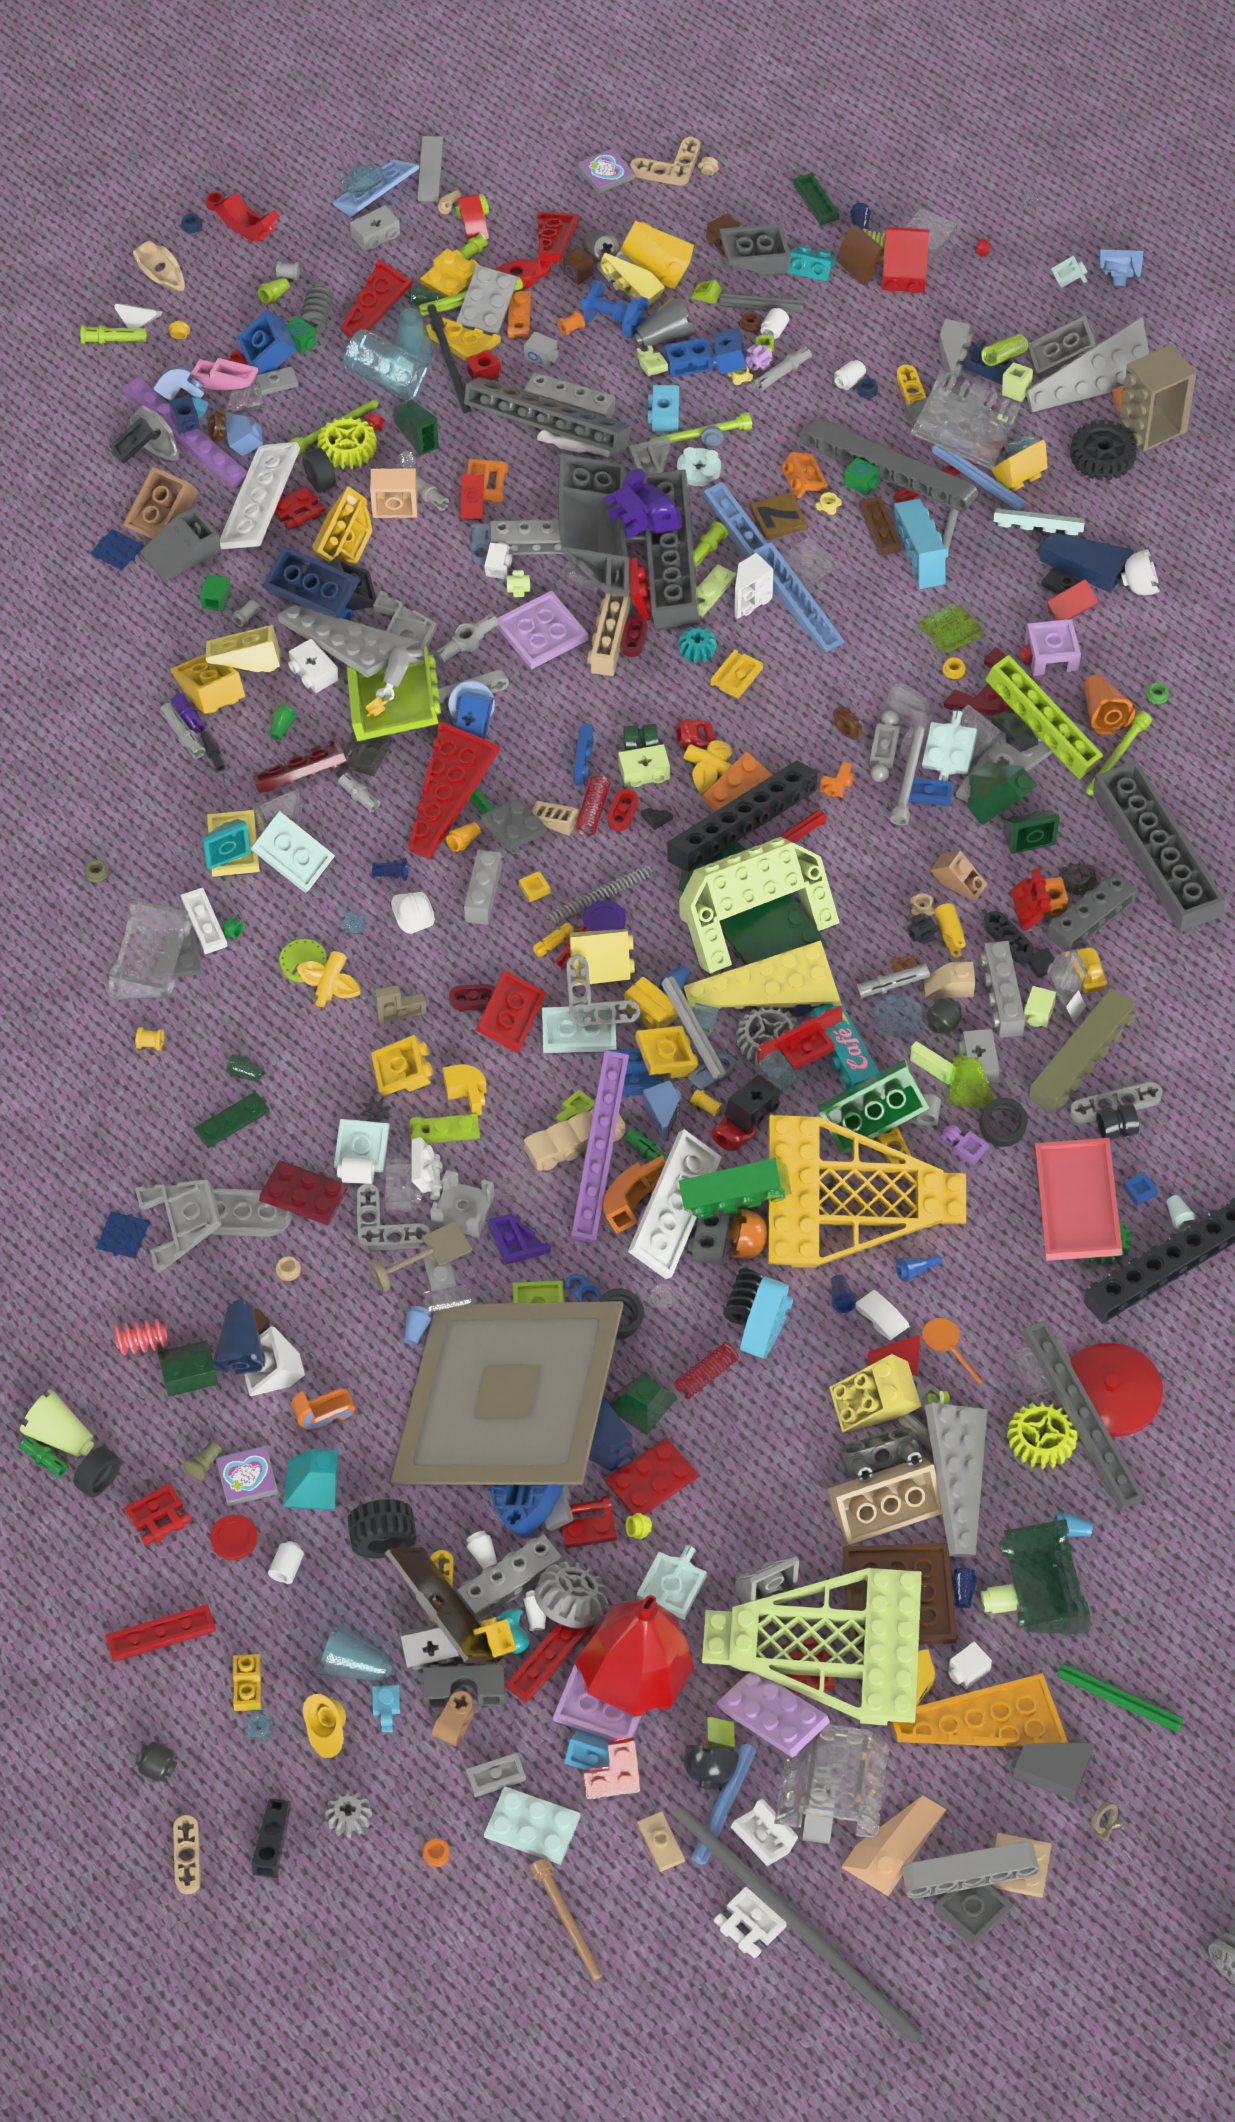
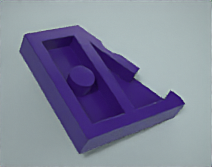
M512 1213L488 1219V1228L505 1265L550 1253V1244L547 1242L543 1244L534 1236L535 1232L529 1227L524 1226Z

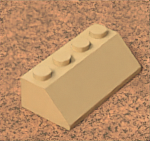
M921 1457L922 1464L916 1468L910 1467L906 1462L873 1473L872 1480L867 1483L855 1479L828 1488L827 1491L833 1513L847 1544L851 1545L943 1514L934 1465L925 1457Z

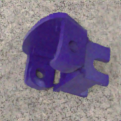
M640 468L628 473L622 483V488L605 497L608 505L615 501L618 503L608 510L609 519L612 521L618 517L627 528L624 529L627 539L645 529L653 531L655 534L680 530L682 527V517L679 510L659 488L644 483V478L647 475Z

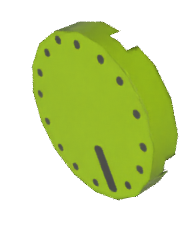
M299 939L288 943L282 949L279 956L280 968L283 974L290 980L301 983L304 981L297 970L300 963L312 960L325 966L327 962L326 951L322 945L309 939Z

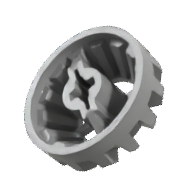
M567 1562L548 1566L545 1572L541 1574L534 1592L536 1603L545 1615L559 1624L574 1628L589 1627L597 1623L608 1602V1591L605 1585H603L600 1576L592 1577L591 1568H588L586 1571L579 1569V1563H574L571 1567H569Z

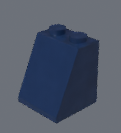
M602 1397L589 1460L609 1471H613L617 1468L621 1469L633 1459L632 1434L605 1398Z

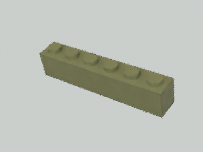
M1111 988L1032 1083L1029 1099L1052 1113L1058 1107H1064L1069 1099L1068 1094L1080 1087L1083 1080L1082 1077L1085 1074L1089 1075L1095 1068V1061L1107 1054L1109 1044L1112 1041L1116 1042L1123 1032L1122 1028L1125 1025L1129 1026L1136 1016V1013H1134L1136 1002Z

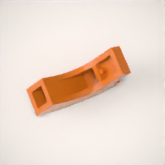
M663 1155L643 1166L637 1162L620 1174L608 1188L603 1200V1210L616 1234L637 1224L638 1219L635 1213L637 1204L647 1193L655 1189L666 1163Z

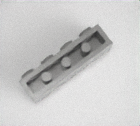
M535 372L524 390L525 392L611 419L615 411V396Z
M558 520L491 521V543L497 544L502 542L510 546L509 554L511 555L565 554L561 549Z
M1009 941L985 943L984 953H980V964L982 968L985 967L984 983L985 987H989L988 1002L989 1006L993 1007L994 1010L992 1013L993 1026L997 1027L999 1038L1022 1036L1025 1017Z
M544 1534L539 1538H532L517 1552L508 1553L500 1563L485 1568L481 1575L475 1579L463 1582L459 1589H457V1595L476 1621L480 1622L536 1586L546 1568L550 1565L561 1563L562 1556Z

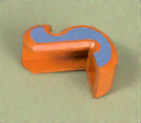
M338 1388L309 1401L304 1390H302L293 1397L291 1402L298 1424L307 1430L320 1429L336 1418L340 1421L346 1420L355 1411V1405L350 1393L344 1388Z

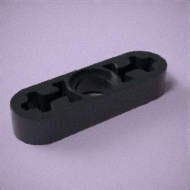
M991 911L985 915V931L996 942L1009 941L1012 959L1015 962L1024 964L1033 959V944L1003 913ZM1007 934L1015 936L1012 940H1005L1002 937Z

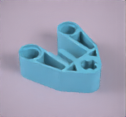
M766 1276L763 1277L746 1323L740 1347L741 1351L763 1359L767 1357L787 1318L785 1316L786 1312L792 1307L793 1298L787 1296L788 1284Z

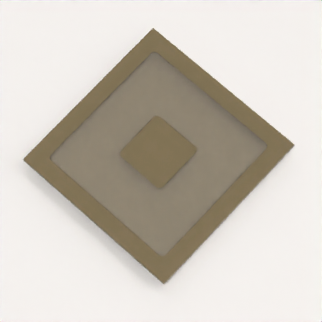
M623 1302L436 1305L391 1478L392 1485H583L624 1305Z

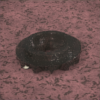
M1080 861L1077 864L1070 862L1068 866L1062 867L1059 877H1062L1066 892L1074 895H1083L1087 891L1093 890L1097 882L1095 870L1090 869L1089 864L1086 866L1082 865ZM1077 872H1079L1081 877L1079 883H1076L1077 880H1075Z

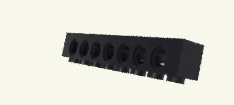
M798 760L794 761L668 841L667 861L689 873L733 845L736 841H739L817 791V771Z
M1235 1198L1231 1199L1220 1210L1215 1209L1211 1211L1200 1222L1195 1221L1191 1223L1182 1233L1171 1235L1162 1245L1153 1246L1139 1259L1137 1257L1133 1258L1119 1271H1112L1101 1282H1094L1089 1285L1085 1292V1305L1103 1324L1235 1244V1222L1229 1221H1235ZM1129 1280H1134L1137 1283H1131ZM1109 1292L1116 1293L1117 1295H1110Z

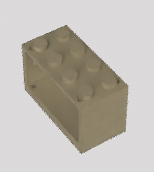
M1172 344L1130 362L1126 367L1118 422L1122 424V429L1127 427L1129 433L1132 432L1134 439H1136V445L1143 452L1187 432L1196 371ZM1157 393L1156 403L1154 405L1155 394Z

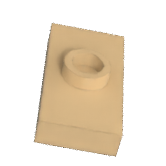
M663 1812L637 1822V1826L659 1872L685 1862V1858Z

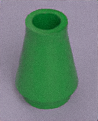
M279 705L278 708L274 709L269 732L271 738L281 740L295 720V711L286 705Z

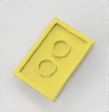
M254 810L207 814L208 833L225 822L240 819L247 823L250 848L256 842ZM251 850L250 854L213 868L212 876L260 872L258 855Z

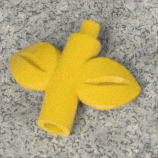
M714 740L709 743L706 750L692 744L687 748L683 759L696 764L692 770V777L700 793L706 792L717 781L718 776L721 777L732 766V764L727 762L732 756V749L729 744Z
M331 952L325 966L316 961L309 960L300 963L297 967L304 982L311 986H317L315 995L318 998L315 1004L319 1007H324L326 1001H330L333 994L336 997L347 999L356 997L361 993L357 981L352 976L340 973L347 959L340 952Z

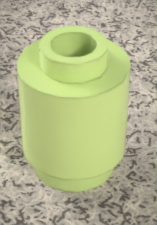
M1013 1584L988 1587L987 1591H981L983 1611L995 1614L1017 1610V1605L1021 1604L1019 1589H1014Z

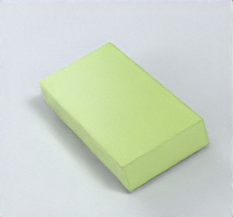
M917 1041L911 1046L910 1061L946 1084H950L955 1079V1065Z

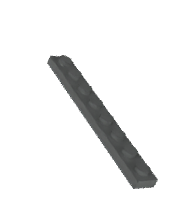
M1044 1320L1025 1327L1022 1331L1025 1340L1119 1509L1122 1510L1142 1502L1145 1498L1047 1321Z

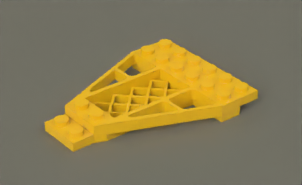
M770 1115L768 1117V1159L777 1158L786 1164L792 1194L786 1195L785 1200L771 1202V1199L768 1200V1264L816 1268L817 1266L923 1228H929L937 1224L966 1223L965 1173H943V1170L821 1117ZM820 1126L853 1140L852 1162L822 1161L820 1159ZM858 1142L903 1161L905 1164L861 1162L858 1158ZM819 1170H824L825 1172L819 1177ZM835 1171L851 1172L842 1179ZM860 1172L875 1173L867 1180ZM828 1173L838 1182L831 1191L820 1181ZM885 1173L900 1174L892 1181ZM852 1174L863 1183L856 1191L845 1182ZM909 1174H915V1180ZM877 1175L888 1184L880 1193L870 1183ZM901 1176H904L913 1185L905 1194L894 1184ZM840 1186L851 1195L843 1204L833 1194ZM865 1186L876 1196L868 1204L858 1196V1193ZM819 1187L826 1194L820 1201ZM890 1187L900 1196L893 1205L882 1196ZM914 1188L915 1204L907 1197ZM828 1197L838 1206L831 1215L820 1206ZM853 1198L863 1207L856 1216L845 1207ZM877 1199L888 1208L881 1217L870 1208ZM902 1200L913 1210L905 1218L895 1209ZM842 1210L847 1216L836 1214ZM867 1211L872 1217L860 1215ZM891 1211L896 1217L885 1216ZM819 1224L852 1225L853 1247L823 1258L820 1257ZM858 1225L905 1227L862 1244L858 1243Z

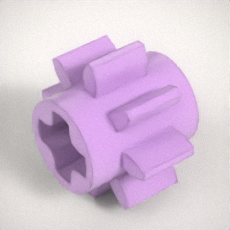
M754 344L747 349L748 354L745 355V360L751 370L761 369L765 371L771 366L769 362L772 361V353L768 347L760 344L756 346Z

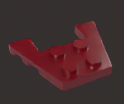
M995 647L983 659L984 665L992 669L994 665L1007 655ZM1029 676L1039 686V683ZM989 683L976 697L955 689L943 702L946 709L953 710V707L961 708L963 712L972 713L976 710L983 711L985 715L993 716L1008 709L1016 713Z

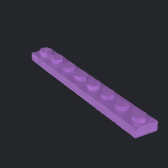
M140 377L135 378L122 387V392L137 406L143 405L157 412L169 424L175 439L228 486L234 489L244 482L248 472L202 431L195 429L182 434L178 433L171 418L169 403Z
M607 1050L603 1054L571 1239L591 1243L596 1242L629 1058L627 1054Z

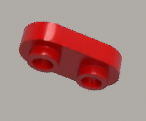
M623 789L616 794L608 812V825L611 829L624 831L630 826L638 808V795L635 791Z

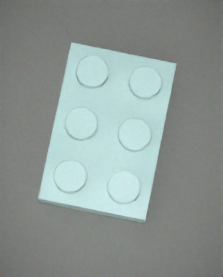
M280 811L250 848L305 893L309 891L335 856Z
M590 1006L591 1012H584L583 1008H578V1012L574 1013V1017H578L579 1021H583L585 1016H592L591 1021H596L594 1016L595 1006ZM602 1006L598 1010V1016L602 1020H607L612 1015V1010L608 1006ZM569 1007L542 1008L543 1053L604 1052L605 1050H616L615 1023L580 1026L574 1024L571 1020Z
M504 1786L484 1833V1838L540 1858H548L549 1861L561 1865L581 1816L576 1811Z

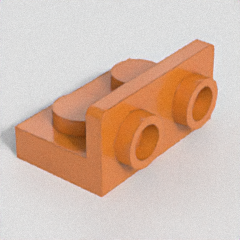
M790 452L781 468L795 498H801L806 490L824 492L828 484L813 454Z

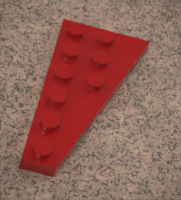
M439 721V731L437 739L434 741V751L432 759L429 761L422 789V799L418 805L417 819L414 822L408 845L410 852L429 860L500 751L499 745Z

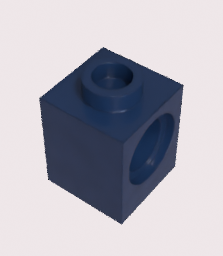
M190 395L169 401L171 418L179 434L200 428L198 412Z

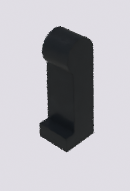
M269 1798L251 1863L252 1872L255 1876L278 1879L279 1865L291 1810V1801L274 1798Z

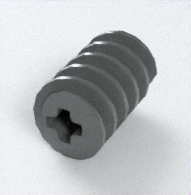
M602 230L588 231L582 239L584 250L599 260H602L605 253L614 257L617 256L619 251L618 241L615 237Z
M323 286L311 287L307 291L300 317L316 329V334H322L325 331L333 300L331 290Z

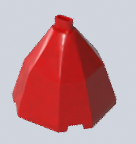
M648 1595L645 1599L613 1605L598 1622L575 1660L576 1668L578 1671H581L583 1676L584 1688L588 1695L634 1717L642 1716L647 1710L661 1708L662 1711L671 1709L694 1670L688 1644L677 1617L658 1604L656 1597L653 1595Z

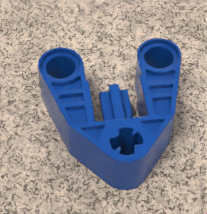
M491 1485L493 1506L504 1524L521 1538H526L532 1535L551 1515L564 1485Z

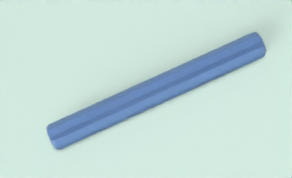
M938 441L932 449L934 454L1016 511L1022 510L1025 506L1026 501L942 442Z
M751 1744L741 1745L737 1754L739 1758L735 1774L723 1785L705 1826L717 1838L755 1756L756 1748L751 1746ZM699 1840L692 1855V1860L699 1865L706 1864L712 1852Z

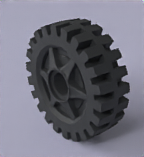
M1099 420V424L1096 421H1091L1090 425L1088 423L1083 424V427H1079L1077 432L1074 433L1071 442L1070 458L1072 464L1075 465L1077 471L1081 470L1082 475L1086 476L1089 473V478L1091 479L1098 476L1100 481H1103V477H1106V480L1109 481L1112 480V476L1115 479L1120 478L1121 474L1124 476L1128 470H1131L1136 457L1137 445L1132 432L1129 433L1127 427L1122 429V424L1120 423L1114 426V421L1110 420L1108 424H1105V420Z

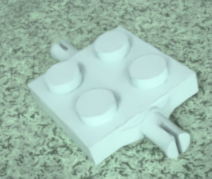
M953 711L951 723L931 722L922 767L939 772V780L948 781L949 774H969L978 731L976 728L960 725L963 715L960 711L958 713Z
M686 1545L680 1557H670L658 1552L636 1594V1599H645L648 1595H653L656 1597L658 1604L676 1617L685 1620L707 1577L706 1571L696 1568L690 1563L696 1550L692 1546L690 1548L689 1545Z

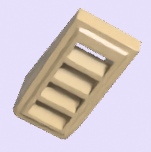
M537 801L531 810L547 828L568 836L573 831L579 817V809ZM539 809L543 810L541 816L536 815ZM548 812H551L549 817H545Z

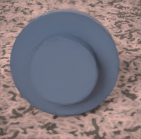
M708 426L702 432V442L709 446H719L723 442V433L717 426Z

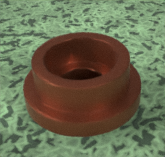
M755 312L745 313L740 320L741 328L747 332H755L761 328L762 321Z

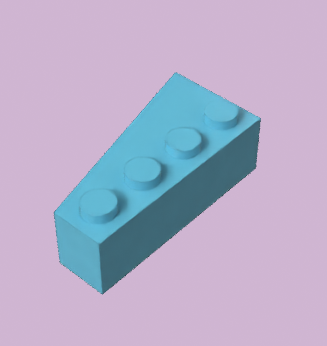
M920 499L894 503V521L901 540L905 544L908 558L911 557L914 575L918 574L919 589L946 584L945 558H948V548L946 544L942 543L941 534L936 531L934 520L929 518L927 506L924 507Z

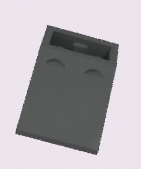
M193 507L176 516L140 553L165 582L220 553L221 547L217 531L199 510Z

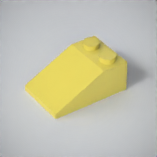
M273 625L206 641V661L208 663L255 672L275 670L276 667H280V648Z

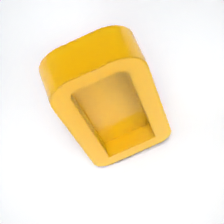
M1093 948L1076 950L1073 954V962L1083 991L1091 993L1105 990L1107 980L1096 950Z

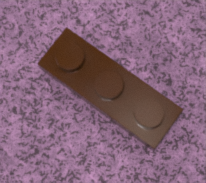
M881 496L859 501V508L880 556L901 551L902 544Z

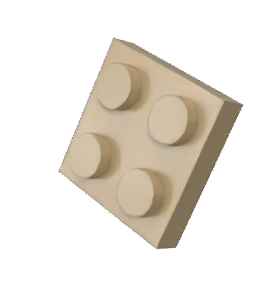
M997 1833L995 1847L1020 1842L1033 1843L1040 1871L1032 1877L991 1884V1886L996 1889L1043 1898L1052 1843Z

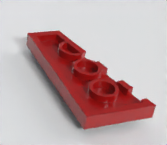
M538 211L539 260L549 263L561 261L579 223V214Z
M378 259L374 271L370 273L364 289L358 295L357 302L352 306L343 322L341 332L359 343L412 286V280Z

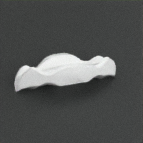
M542 430L537 436V441L555 444L560 449L577 453L590 452L607 458L610 454V451L546 430Z

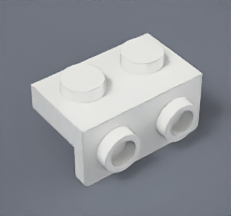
M764 1799L757 1801L752 1811L734 1820L731 1826L766 1866L786 1856L798 1839L796 1833Z

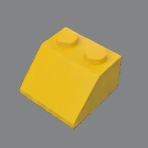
M1043 439L991 468L997 481L1008 489L1011 488L1014 492L1025 486L1023 481L1029 479L1031 483L1042 477L1040 472L1047 469L1046 443Z

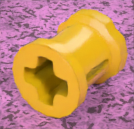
M138 1027L135 1039L136 1048L152 1047L156 1048L157 1051H161L164 1043V1030L150 1031L144 1030L143 1027Z

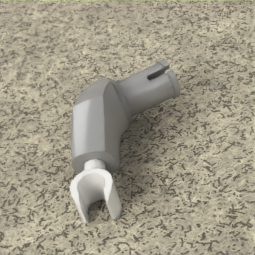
M403 646L394 648L390 653L383 682L387 683L386 687L378 689L376 697L380 696L382 698L385 695L384 701L392 700L394 698L392 688L393 686L398 688L407 670L408 663H423L424 659H418V657H424V651L422 649L407 650Z

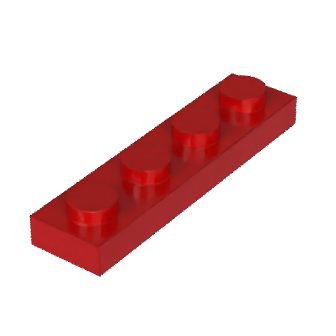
M206 1604L109 1633L105 1636L112 1660L116 1662L215 1632L216 1629L209 1605Z
M558 1624L507 1681L506 1689L527 1704L594 1628V1624L584 1628H574Z

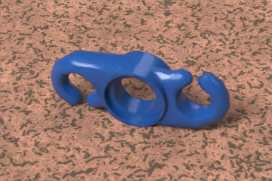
M572 1274L567 1277L565 1288H571L570 1293L576 1296L578 1302H585L582 1297L587 1293L596 1296L597 1299L594 1302L599 1301L601 1298L600 1290L593 1286L583 1275ZM572 1281L581 1282V1286L577 1289L571 1288Z

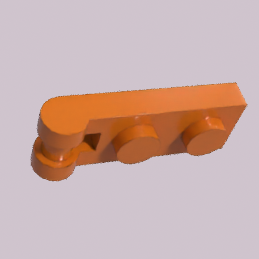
M531 291L513 292L509 304L508 339H515V336H523V339L530 338Z

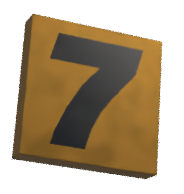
M791 492L750 504V510L765 540L807 529V522Z

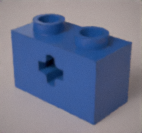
M736 328L714 334L715 342L711 343L714 366H719L720 373L724 374L745 369V348L740 329Z
M468 691L463 693L462 696L458 697L456 709L459 710L457 719H454L452 726L486 740L494 698ZM471 713L472 717L475 718V721L471 722V718L468 717V715Z

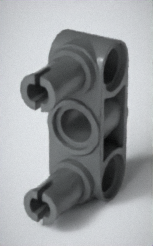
M908 1427L872 1435L848 1443L841 1448L846 1474L848 1476H857L860 1482L863 1483L871 1481L873 1478L872 1472L902 1462H907L912 1468L922 1464V1456L918 1451V1444L914 1439L913 1430ZM883 1449L881 1453L876 1454L878 1450Z

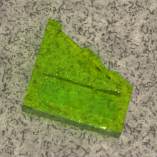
M954 1055L949 1104L985 1108L994 1098L979 1057Z

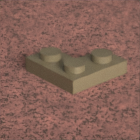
M398 985L385 986L375 990L379 1024L426 1014L423 993L401 998Z

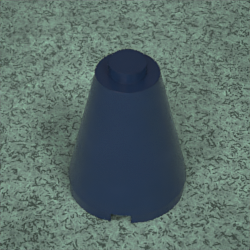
M236 1300L227 1307L214 1357V1368L228 1373V1368L237 1369V1374L255 1373L262 1370V1366L265 1367V1358L254 1309L247 1301Z

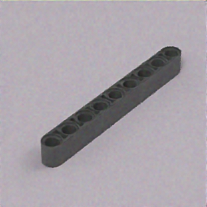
M813 419L799 436L805 446L849 465L856 457L879 468V478L957 511L963 512L967 510L979 494L977 488L965 480L819 419Z

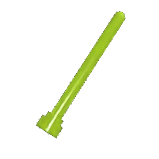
M373 399L343 417L344 419H349L352 416L355 420L377 408L379 403ZM321 429L305 438L295 437L288 442L298 443L300 450L297 457L306 452L308 445L318 440V434H320Z
M749 412L739 414L735 420L708 426H717L721 431L735 428L746 431L752 429V421ZM708 426L651 438L649 441L670 437V443L700 437Z
M1137 711L1134 714L1131 728L1097 775L1112 770L1136 735L1149 727L1152 719L1146 712ZM1095 777L1086 789V793L1090 796L1093 795Z

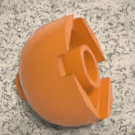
M738 1209L737 1212L740 1215H734L729 1232V1239L732 1238L734 1243V1251L728 1250L729 1257L737 1259L755 1258L762 1252L764 1246L768 1247L767 1224L758 1213L746 1209Z

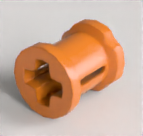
M575 310L572 312V315L564 319H557V326L566 337L577 328L583 329L585 321L581 313Z

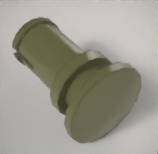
M210 1441L198 1455H194L191 1458V1461L186 1460L183 1463L185 1471L195 1480L203 1481L205 1473L209 1470V1465L222 1453V1449L217 1443Z

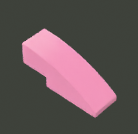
M220 358L215 363L199 359L191 373V379L195 378L200 381L204 389H241L251 385L258 373V368Z

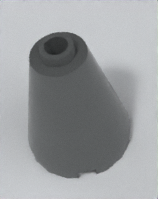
M675 295L635 328L636 333L633 335L639 346L643 345L646 348L649 345L654 346L696 334L693 322L689 324L690 315L684 303Z

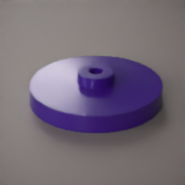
M602 900L594 902L586 908L583 914V925L585 929L588 927L591 931L624 929L626 924V915L623 908L612 901Z

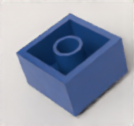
M267 309L237 336L248 365L258 368V372L261 374L274 371L297 350L284 319Z

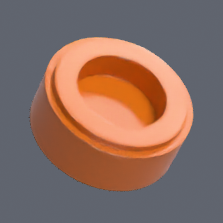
M434 1838L425 1843L422 1852L424 1861L428 1865L440 1867L448 1862L450 1848L446 1841Z

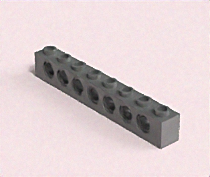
M478 377L466 383L465 405L613 453H618L629 446L631 425L485 378Z

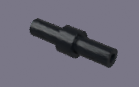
M208 731L203 732L201 738L206 746L205 750L208 758L212 759L217 771L224 770L225 765L220 756L221 751L218 745L213 742Z

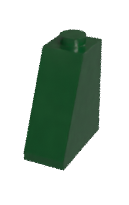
M413 400L394 408V421L419 456L439 448L437 418Z

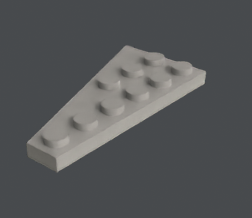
M1143 317L1136 318L1131 324L1119 329L1114 335L1102 340L1076 357L1069 364H1065L1052 375L1045 377L1028 388L1026 395L1030 412L1113 392V389L1124 386L1127 364L1149 354Z
M293 605L278 614V622L305 639H312L321 649L366 677H370L387 667L390 653L394 648L403 646L407 650L419 649V641L342 618L337 619L298 605Z

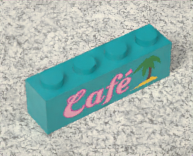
M826 1004L814 1008L813 1019L822 1015L827 1009H834L838 1006ZM840 1005L843 1009L842 1022L825 1030V1032L835 1044V1050L830 1052L832 1067L835 1071L839 1070L842 1086L846 1090L878 1074L879 1071L844 1006Z

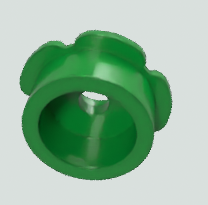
M237 917L227 919L222 927V932L226 935V939H237L243 931V922L239 921Z

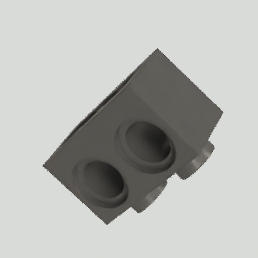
M718 1211L713 1213V1217L699 1219L697 1216L693 1225V1230H696L695 1237H690L688 1251L692 1252V1261L722 1265L731 1213ZM708 1224H714V1225H716V1226L710 1227V1226H707V1225H708ZM704 1245H709V1246H711V1247H710V1248H705V1247H703V1246H704Z

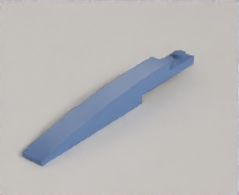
M721 482L704 490L703 497L728 530V537L743 557L747 559L757 553L773 568V593L814 642L825 653L844 644V639L772 542H766L724 483Z

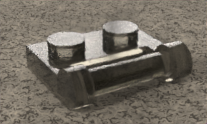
M353 729L351 732L352 737L343 752L346 761L342 762L338 768L351 769L375 776L392 743V737L384 735L365 739L356 758L352 759L351 757L360 742L357 741Z

